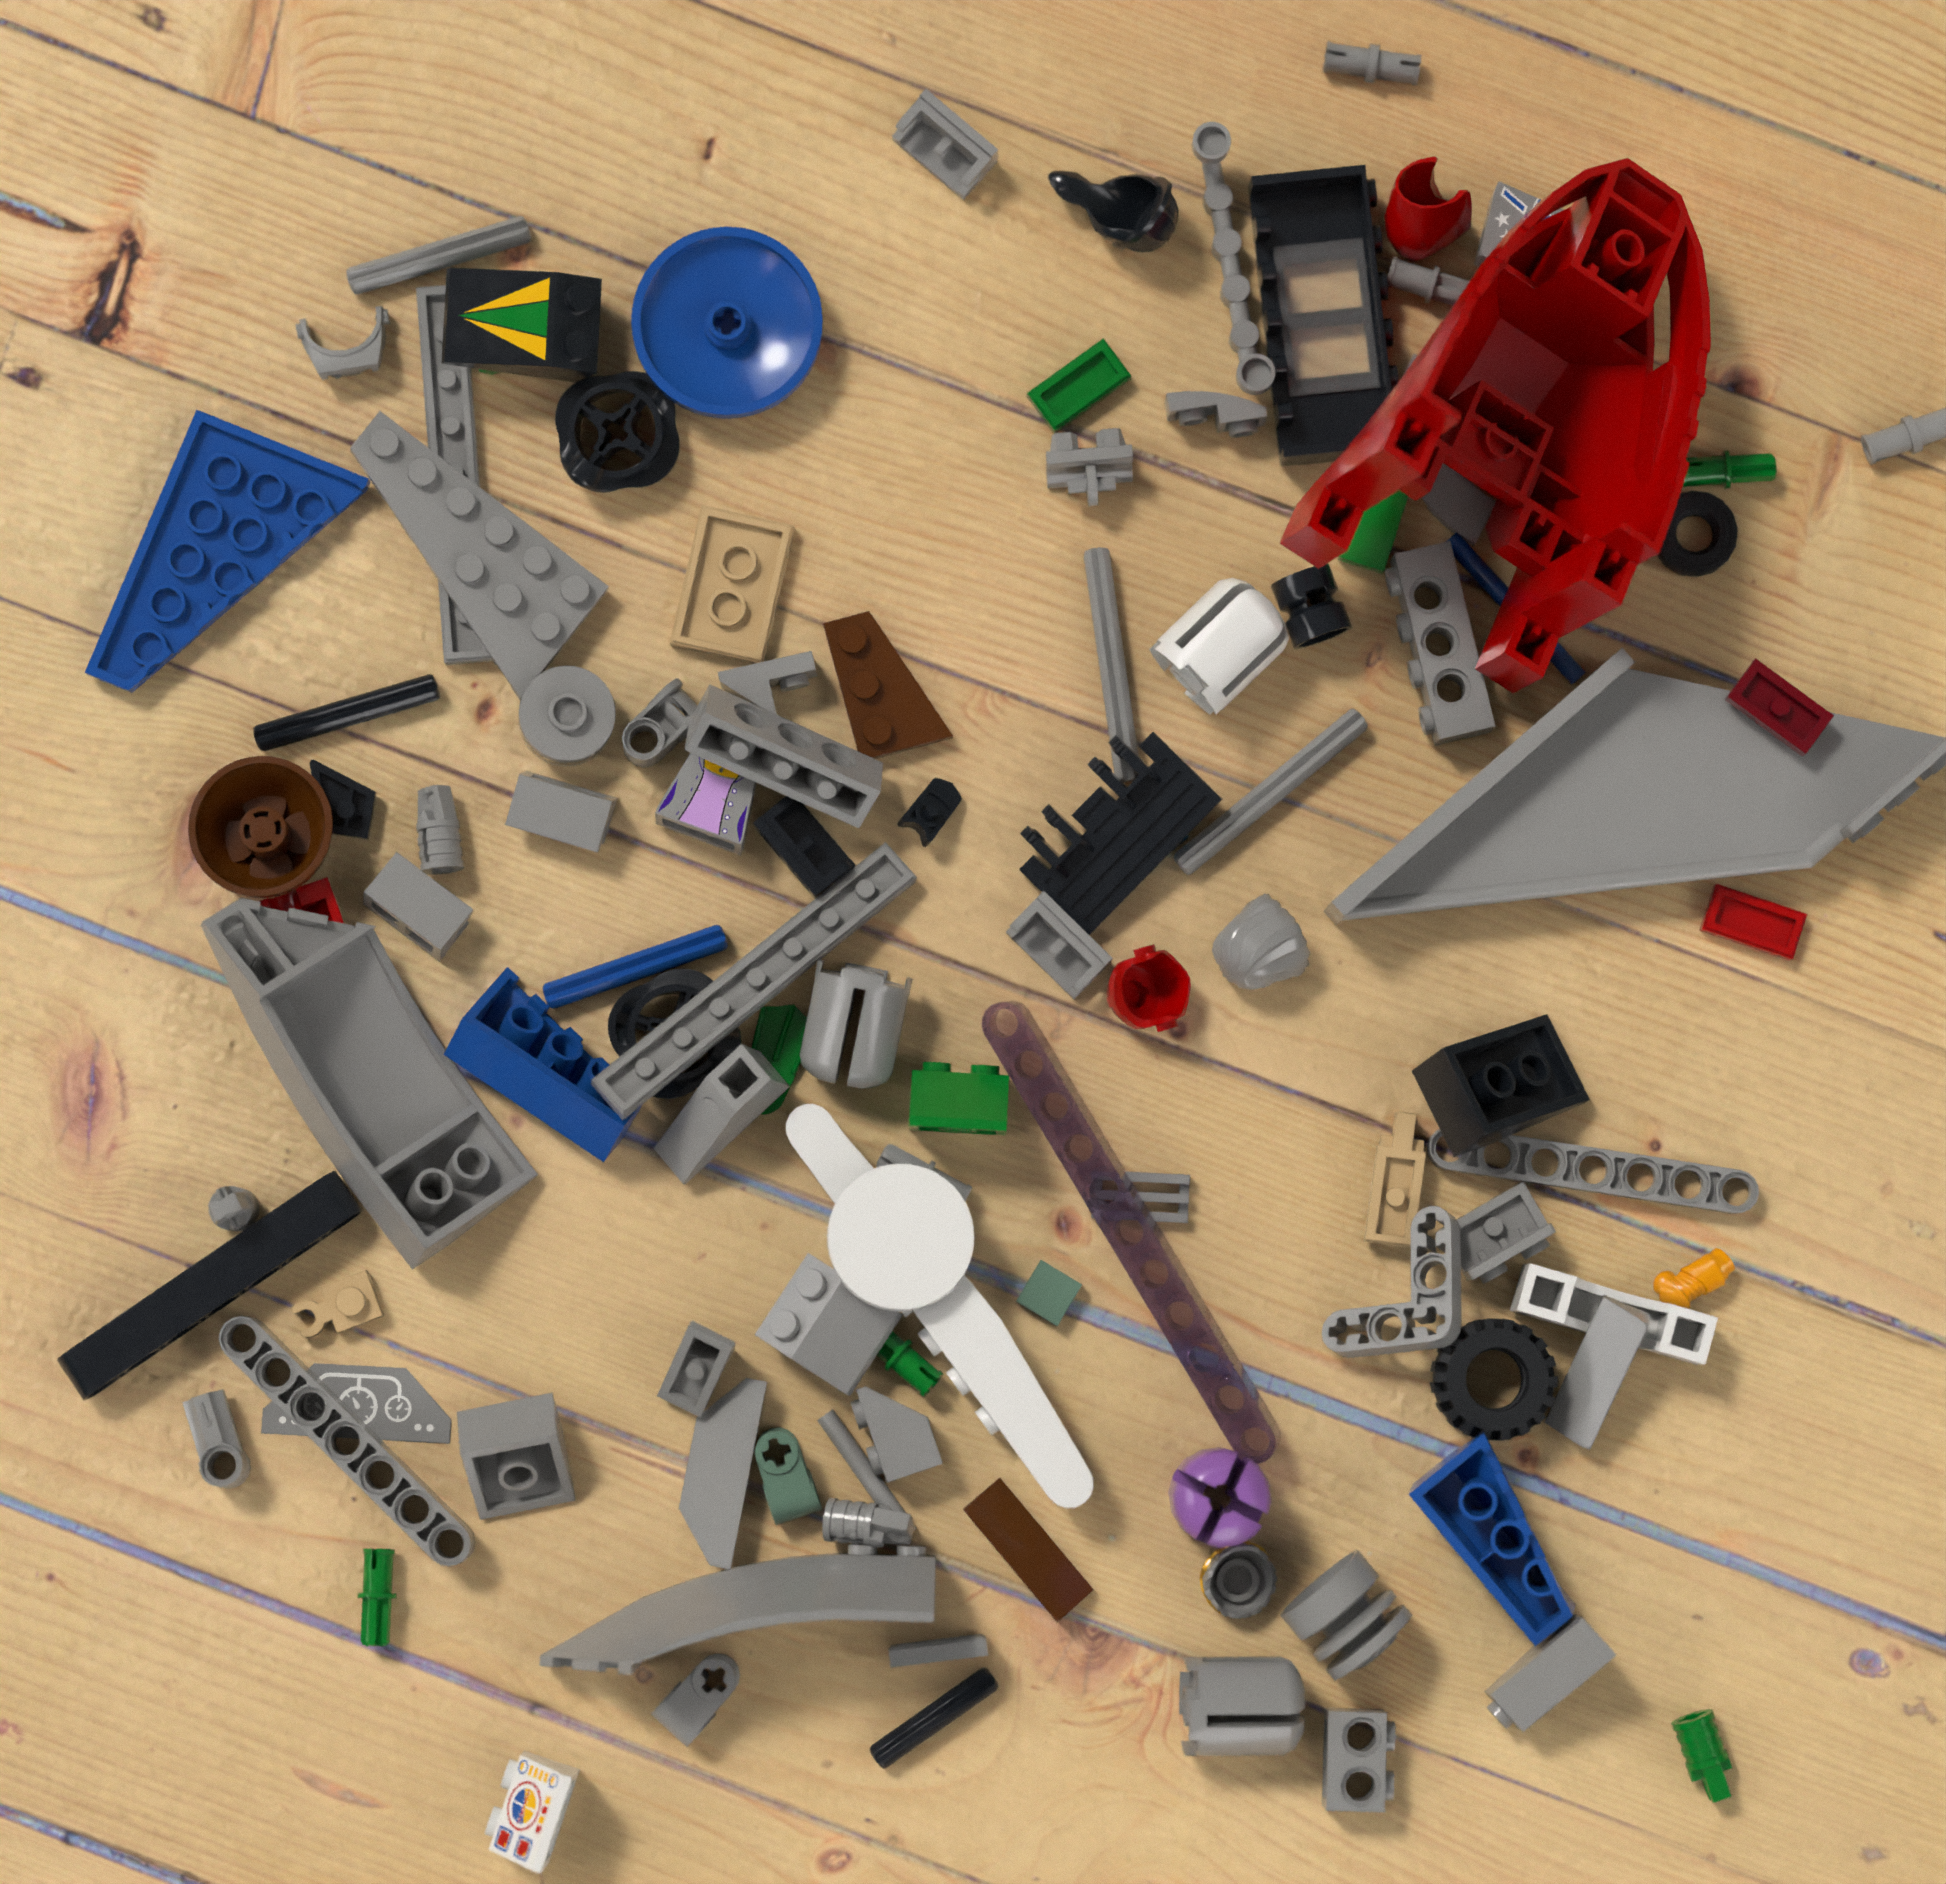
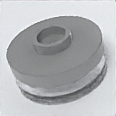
M576 666L553 667L537 675L526 687L518 712L519 731L529 750L541 760L557 766L580 765L596 757L607 745L615 723V704L606 684L592 672Z

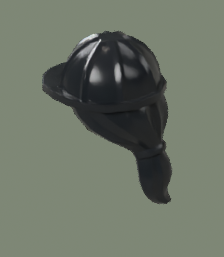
M1053 171L1048 175V180L1056 194L1062 200L1081 205L1083 209H1086L1094 230L1104 239L1112 242V245L1117 249H1129L1142 253L1151 252L1164 245L1175 232L1179 211L1177 202L1171 194L1172 184L1164 177L1158 176L1153 178L1148 175L1132 174L1119 176L1102 184H1095L1076 172Z

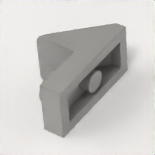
M812 651L720 671L718 676L722 689L777 715L771 687L780 685L781 691L800 689L808 686V678L817 677Z
M691 1321L657 1396L701 1417L725 1366L735 1350V1342Z

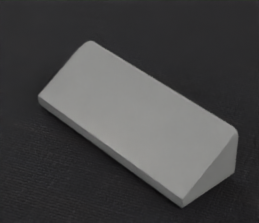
M1603 1296L1556 1395L1553 1406L1548 1412L1545 1419L1547 1425L1581 1447L1588 1450L1591 1449L1648 1329V1313L1609 1296Z

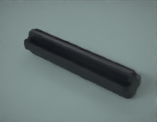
M986 1667L979 1669L871 1745V1755L881 1768L889 1767L997 1691L998 1683Z

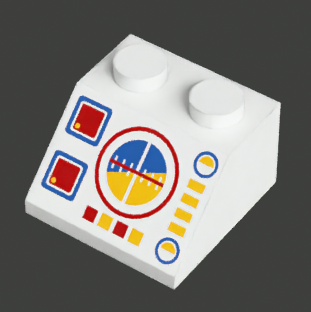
M527 1751L520 1755L518 1761L510 1759L500 1786L508 1790L503 1808L494 1806L485 1830V1835L493 1837L489 1850L541 1874L550 1861L580 1769Z

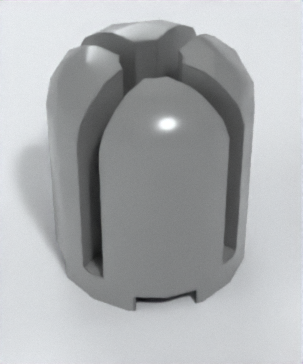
M819 959L817 961L815 981L800 1050L802 1066L812 1076L822 1081L836 1083L839 1077L857 988L866 991L847 1086L864 1089L886 1083L893 1073L907 999L910 995L913 979L907 977L905 985L886 981L888 975L886 970L846 963L845 968H842L841 971L823 969L824 959Z
M1281 1656L1183 1657L1187 1671H1190L1180 1672L1179 1714H1183L1184 1726H1189V1741H1181L1185 1756L1285 1755L1295 1750L1304 1733L1305 1719L1303 1716H1300V1712L1305 1708V1691L1299 1671L1291 1661Z

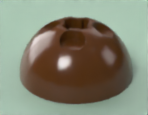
M253 756L224 766L204 783L191 807L188 836L191 850L197 863L216 884L241 896L271 898L284 895L299 888L319 870L330 849L333 836V817L324 790L309 772L299 765L282 758ZM276 824L279 825V826H278V828H279V834H277ZM259 844H272L267 847H259Z

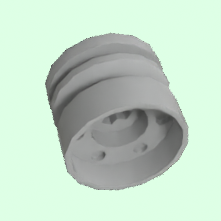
M1358 1549L1325 1571L1305 1588L1280 1614L1301 1641L1314 1636L1320 1631L1325 1634L1326 1638L1314 1652V1657L1318 1661L1326 1659L1336 1651L1340 1652L1326 1668L1334 1681L1351 1671L1363 1668L1378 1657L1395 1641L1398 1632L1412 1617V1614L1404 1604L1396 1607L1386 1615L1383 1614L1396 1598L1391 1589L1378 1594L1372 1599L1369 1598L1366 1592L1372 1587L1379 1575Z

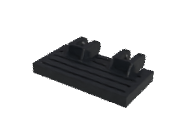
M1152 732L1139 745L1154 761L1150 766L1117 735L1108 742L1112 746L1114 753L1121 759H1124L1140 774L1128 787L1112 772V769L1103 760L1094 757L1088 763V766L1119 798L1115 800L1100 786L1072 814L1087 830L1083 835L1050 804L1041 811L1045 816V820L1052 827L1057 828L1072 843L1061 856L1045 841L1043 835L1036 829L1027 826L1021 832L1025 840L1052 867L1049 869L1036 855H1033L1019 870L1041 892L1045 891L1089 936L1223 800L1155 732Z

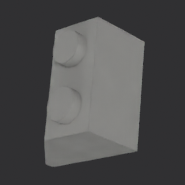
M808 1253L755 1335L850 1396L903 1314L882 1310L861 1301L842 1284L841 1279L833 1268Z
M553 1393L457 1412L460 1455L480 1520L575 1501V1492L562 1425Z

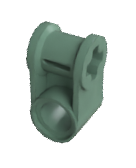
M781 1427L770 1428L763 1432L756 1444L755 1457L764 1482L765 1496L776 1526L821 1511V1502L811 1472L806 1467L799 1443L794 1434ZM773 1438H777L780 1445L789 1444L791 1450L785 1452V1461L782 1463H777L774 1457L766 1458L764 1452L769 1449L770 1440Z

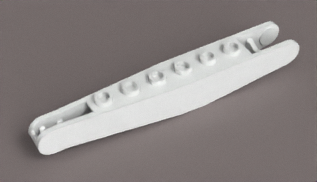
M803 1104L789 1114L786 1122V1135L790 1143L834 1203H836L841 1193L851 1182L862 1174L874 1169L823 1107L815 1104ZM964 1275L958 1285L946 1297L944 1296L931 1305L902 1312L905 1317L912 1312L915 1313L925 1327L917 1333L934 1357L940 1352L945 1354L953 1365V1368L947 1371L946 1374L962 1396L972 1391L982 1405L981 1408L975 1411L976 1415L991 1435H994L999 1430L1047 1496L1056 1505L1064 1508H1076L1084 1504L1091 1496L1094 1488L1093 1476L1004 1323L970 1280Z

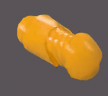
M1715 1248L1710 1253L1681 1268V1271L1676 1276L1673 1272L1667 1270L1659 1273L1654 1279L1653 1289L1659 1295L1661 1302L1690 1309V1302L1700 1297L1701 1294L1707 1295L1724 1286L1725 1280L1735 1270V1266L1724 1251Z

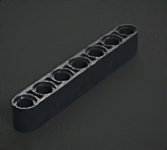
M336 1170L332 1171L66 1351L57 1359V1362L84 1401L88 1400L349 1223L363 1210Z

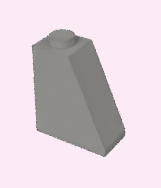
M1573 1615L1572 1618L1547 1638L1527 1651L1484 1691L1493 1701L1486 1708L1506 1729L1514 1724L1524 1732L1612 1660L1616 1654L1582 1617Z

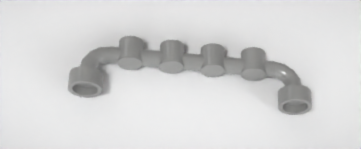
M1206 122L1196 129L1192 140V150L1196 158L1202 162L1206 184L1203 208L1207 214L1212 216L1215 231L1211 251L1214 258L1221 263L1224 281L1220 291V298L1223 304L1229 307L1233 326L1229 336V345L1234 352L1238 353L1240 362L1236 371V381L1240 389L1245 393L1260 395L1268 391L1272 386L1275 378V367L1267 356L1258 354L1256 350L1259 330L1251 322L1247 303L1250 284L1242 276L1238 256L1241 248V237L1238 232L1233 230L1230 214L1233 194L1230 187L1224 182L1221 161L1229 153L1231 136L1227 128L1222 124Z

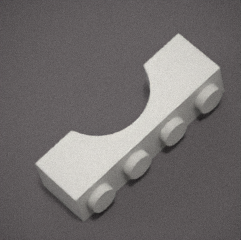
M1528 1263L1522 1265L1510 1311L1586 1333L1603 1296L1606 1295L1649 1314V1326L1639 1346L1640 1349L1695 1365L1706 1364L1718 1317L1620 1292L1535 1264Z

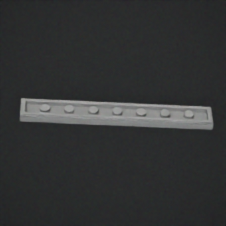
M446 285L416 287L428 448L480 487L472 371L468 367L441 364ZM438 581L445 665L493 661L471 626L465 621Z
M885 842L591 1080V1085L618 1116L624 1120L815 965L819 959L826 956L916 882L917 877Z

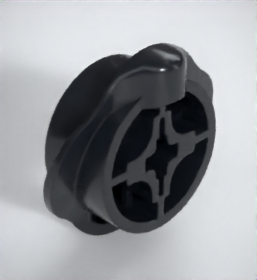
M626 371L616 375L587 377L571 385L558 402L555 424L559 435L560 458L567 475L577 485L587 490L601 493L623 488H641L659 482L675 466L680 451V439L675 421V405L673 401L659 391L646 373ZM627 393L634 395L629 404L625 403L615 413H605L593 405L594 402L609 394ZM646 405L650 408L655 421L656 430L652 448L643 442L637 433V424L642 417L641 412ZM584 416L593 422L598 430V440L593 447L595 451L590 458L585 454L580 438V428ZM625 420L626 423L623 429L628 433L627 438L624 441L616 438L610 444L609 440L612 434L607 430L609 424L613 422L620 425ZM621 450H630L643 459L637 465L625 470L610 471L601 468L607 459L610 460L614 454Z
M673 969L625 992L616 1001L608 1017L609 1039L618 1056H622L636 1044L635 1029L649 1034L655 1029L654 1027L659 1026L667 1019L649 1018L640 1015L639 1013L649 1001L663 995H679L677 1004L672 1012L673 1014L711 984L713 980L696 970ZM739 1026L707 1052L709 1053L707 1058L698 1068L679 1074L652 1097L674 1099L687 1095L699 1087L706 1076L742 1044Z

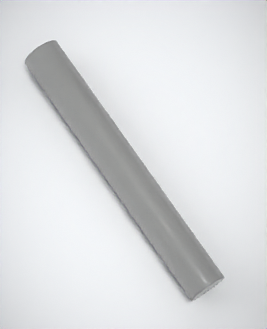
M832 1409L817 1421L873 1501L891 1506L892 1511L906 1513L880 1475H874L870 1461L835 1411Z

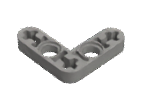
M1428 1206L1421 1209L1415 1215L1411 1224V1302L1336 1311L1327 1317L1323 1324L1322 1338L1325 1345L1343 1357L1355 1358L1438 1349L1452 1344L1457 1339L1461 1330V1236L1459 1222L1456 1218L1439 1206ZM1437 1220L1444 1225V1230L1437 1231L1434 1240L1427 1235V1230L1435 1228ZM1436 1247L1445 1252V1254L1436 1253ZM1444 1265L1447 1272L1444 1283L1438 1288L1428 1289L1425 1282L1427 1272L1433 1266ZM1436 1314L1445 1319L1444 1324L1437 1326L1436 1334L1426 1327H1416L1414 1322L1416 1320L1420 1324L1433 1323L1436 1321ZM1399 1317L1402 1324L1401 1332L1394 1340L1384 1341L1381 1337L1383 1323L1388 1318ZM1347 1325L1357 1331L1367 1330L1368 1338L1361 1333L1351 1334L1347 1336L1346 1343L1338 1339L1339 1333L1346 1332Z

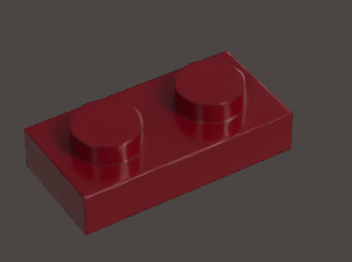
M1756 658L1724 699L1802 757L1807 754L1834 717L1833 714Z

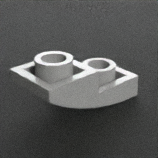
M1182 391L1166 394L1165 409L1167 421L1179 420V425L1181 426L1204 423L1208 420L1207 415L1214 414L1217 433L1229 431L1230 437H1244L1257 433V427L1264 426L1267 418L1266 407L1233 395L1205 391Z

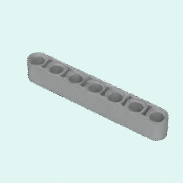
M247 1316L234 1317L225 1322L219 1334V1343L223 1352L435 1562L444 1566L460 1564L471 1556L475 1547V1537L471 1528L263 1322L257 1318ZM244 1324L252 1327L256 1335L254 1346L247 1352L239 1351L233 1343L235 1330ZM278 1358L286 1361L290 1367V1378L282 1386H275L267 1376L269 1364ZM311 1392L319 1394L325 1403L324 1413L317 1420H310L305 1417L301 1408L302 1400ZM346 1426L356 1430L360 1439L359 1447L350 1455L342 1453L336 1446L335 1441L339 1430ZM378 1461L387 1462L394 1470V1480L386 1489L375 1486L370 1478L371 1468ZM412 1495L423 1497L429 1506L428 1516L421 1523L411 1521L405 1514V1503ZM447 1529L457 1531L463 1538V1550L456 1557L445 1555L439 1547V1538Z

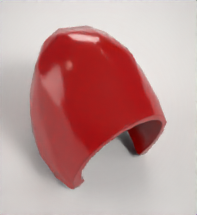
M1436 156L1419 159L1400 171L1392 187L1388 206L1384 214L1385 229L1390 244L1396 252L1411 262L1425 259L1447 248L1471 228L1472 200L1470 192L1468 190H1458L1456 196L1450 200L1442 197L1434 177V166L1438 161Z

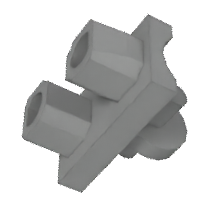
M1119 428L1102 429L1096 433V448L1078 449L1077 434L1072 432L1054 433L1052 435L1050 451L1046 452L1047 488L1068 487V494L1087 493L1088 506H1097L1098 492L1116 490V483L1133 481L1132 445H1126Z

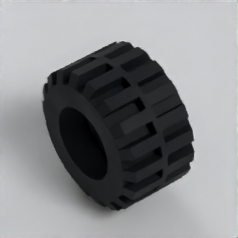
M1489 1318L1466 1323L1467 1325L1461 1327L1460 1334L1452 1344L1437 1349V1358L1435 1361H1432L1430 1372H1433V1382H1430L1431 1393L1435 1394L1437 1400L1435 1404L1439 1412H1443L1447 1417L1446 1421L1454 1428H1458L1464 1434L1471 1437H1477L1485 1432L1488 1440L1503 1441L1511 1440L1512 1437L1523 1436L1530 1432L1531 1427L1535 1424H1540L1546 1417L1544 1413L1548 1407L1553 1406L1555 1397L1552 1396L1554 1387H1558V1376H1554L1553 1367L1556 1366L1554 1357L1550 1356L1546 1350L1548 1345L1542 1338L1536 1337L1532 1333V1329L1525 1325L1517 1324L1513 1320ZM1489 1350L1502 1351L1511 1356L1517 1363L1521 1375L1520 1389L1514 1400L1504 1407L1495 1409L1486 1408L1475 1402L1470 1396L1466 1385V1373L1469 1364L1477 1355Z

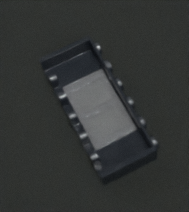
M1365 165L1251 176L1248 186L1266 354L1275 367V378L1270 389L1280 466L1334 462L1363 429L1399 382L1397 366L1389 365L1387 347H1393L1394 344L1391 318L1383 319L1381 303L1383 300H1388L1387 277L1385 271L1378 272L1376 254H1382L1383 251L1382 233L1380 225L1372 226L1370 208L1377 207L1376 183L1374 179H1367Z

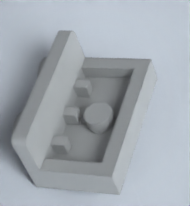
M1524 1182L1518 1183L1456 1219L1459 1222L1461 1236V1271L1466 1280H1474L1479 1277L1484 1284L1508 1270L1504 1263L1508 1259L1521 1253L1526 1260L1550 1246L1546 1238L1555 1233L1556 1230L1551 1223H1547Z

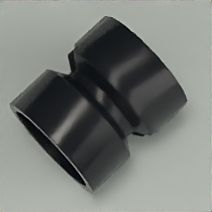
M1329 564L1319 569L1314 566L1301 570L1271 585L1279 610L1288 613L1290 616L1285 625L1294 649L1318 644L1352 628L1344 603L1334 600L1333 595L1338 590ZM1307 599H1310L1313 606L1308 607Z

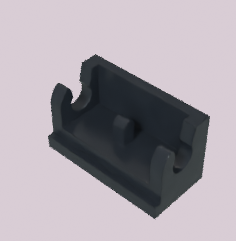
M785 796L764 815L753 822L757 832L814 899L856 866L806 806L788 796Z

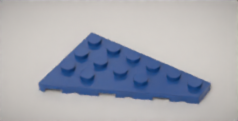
M196 410L85 673L95 679L133 693L367 492L371 481L354 472Z

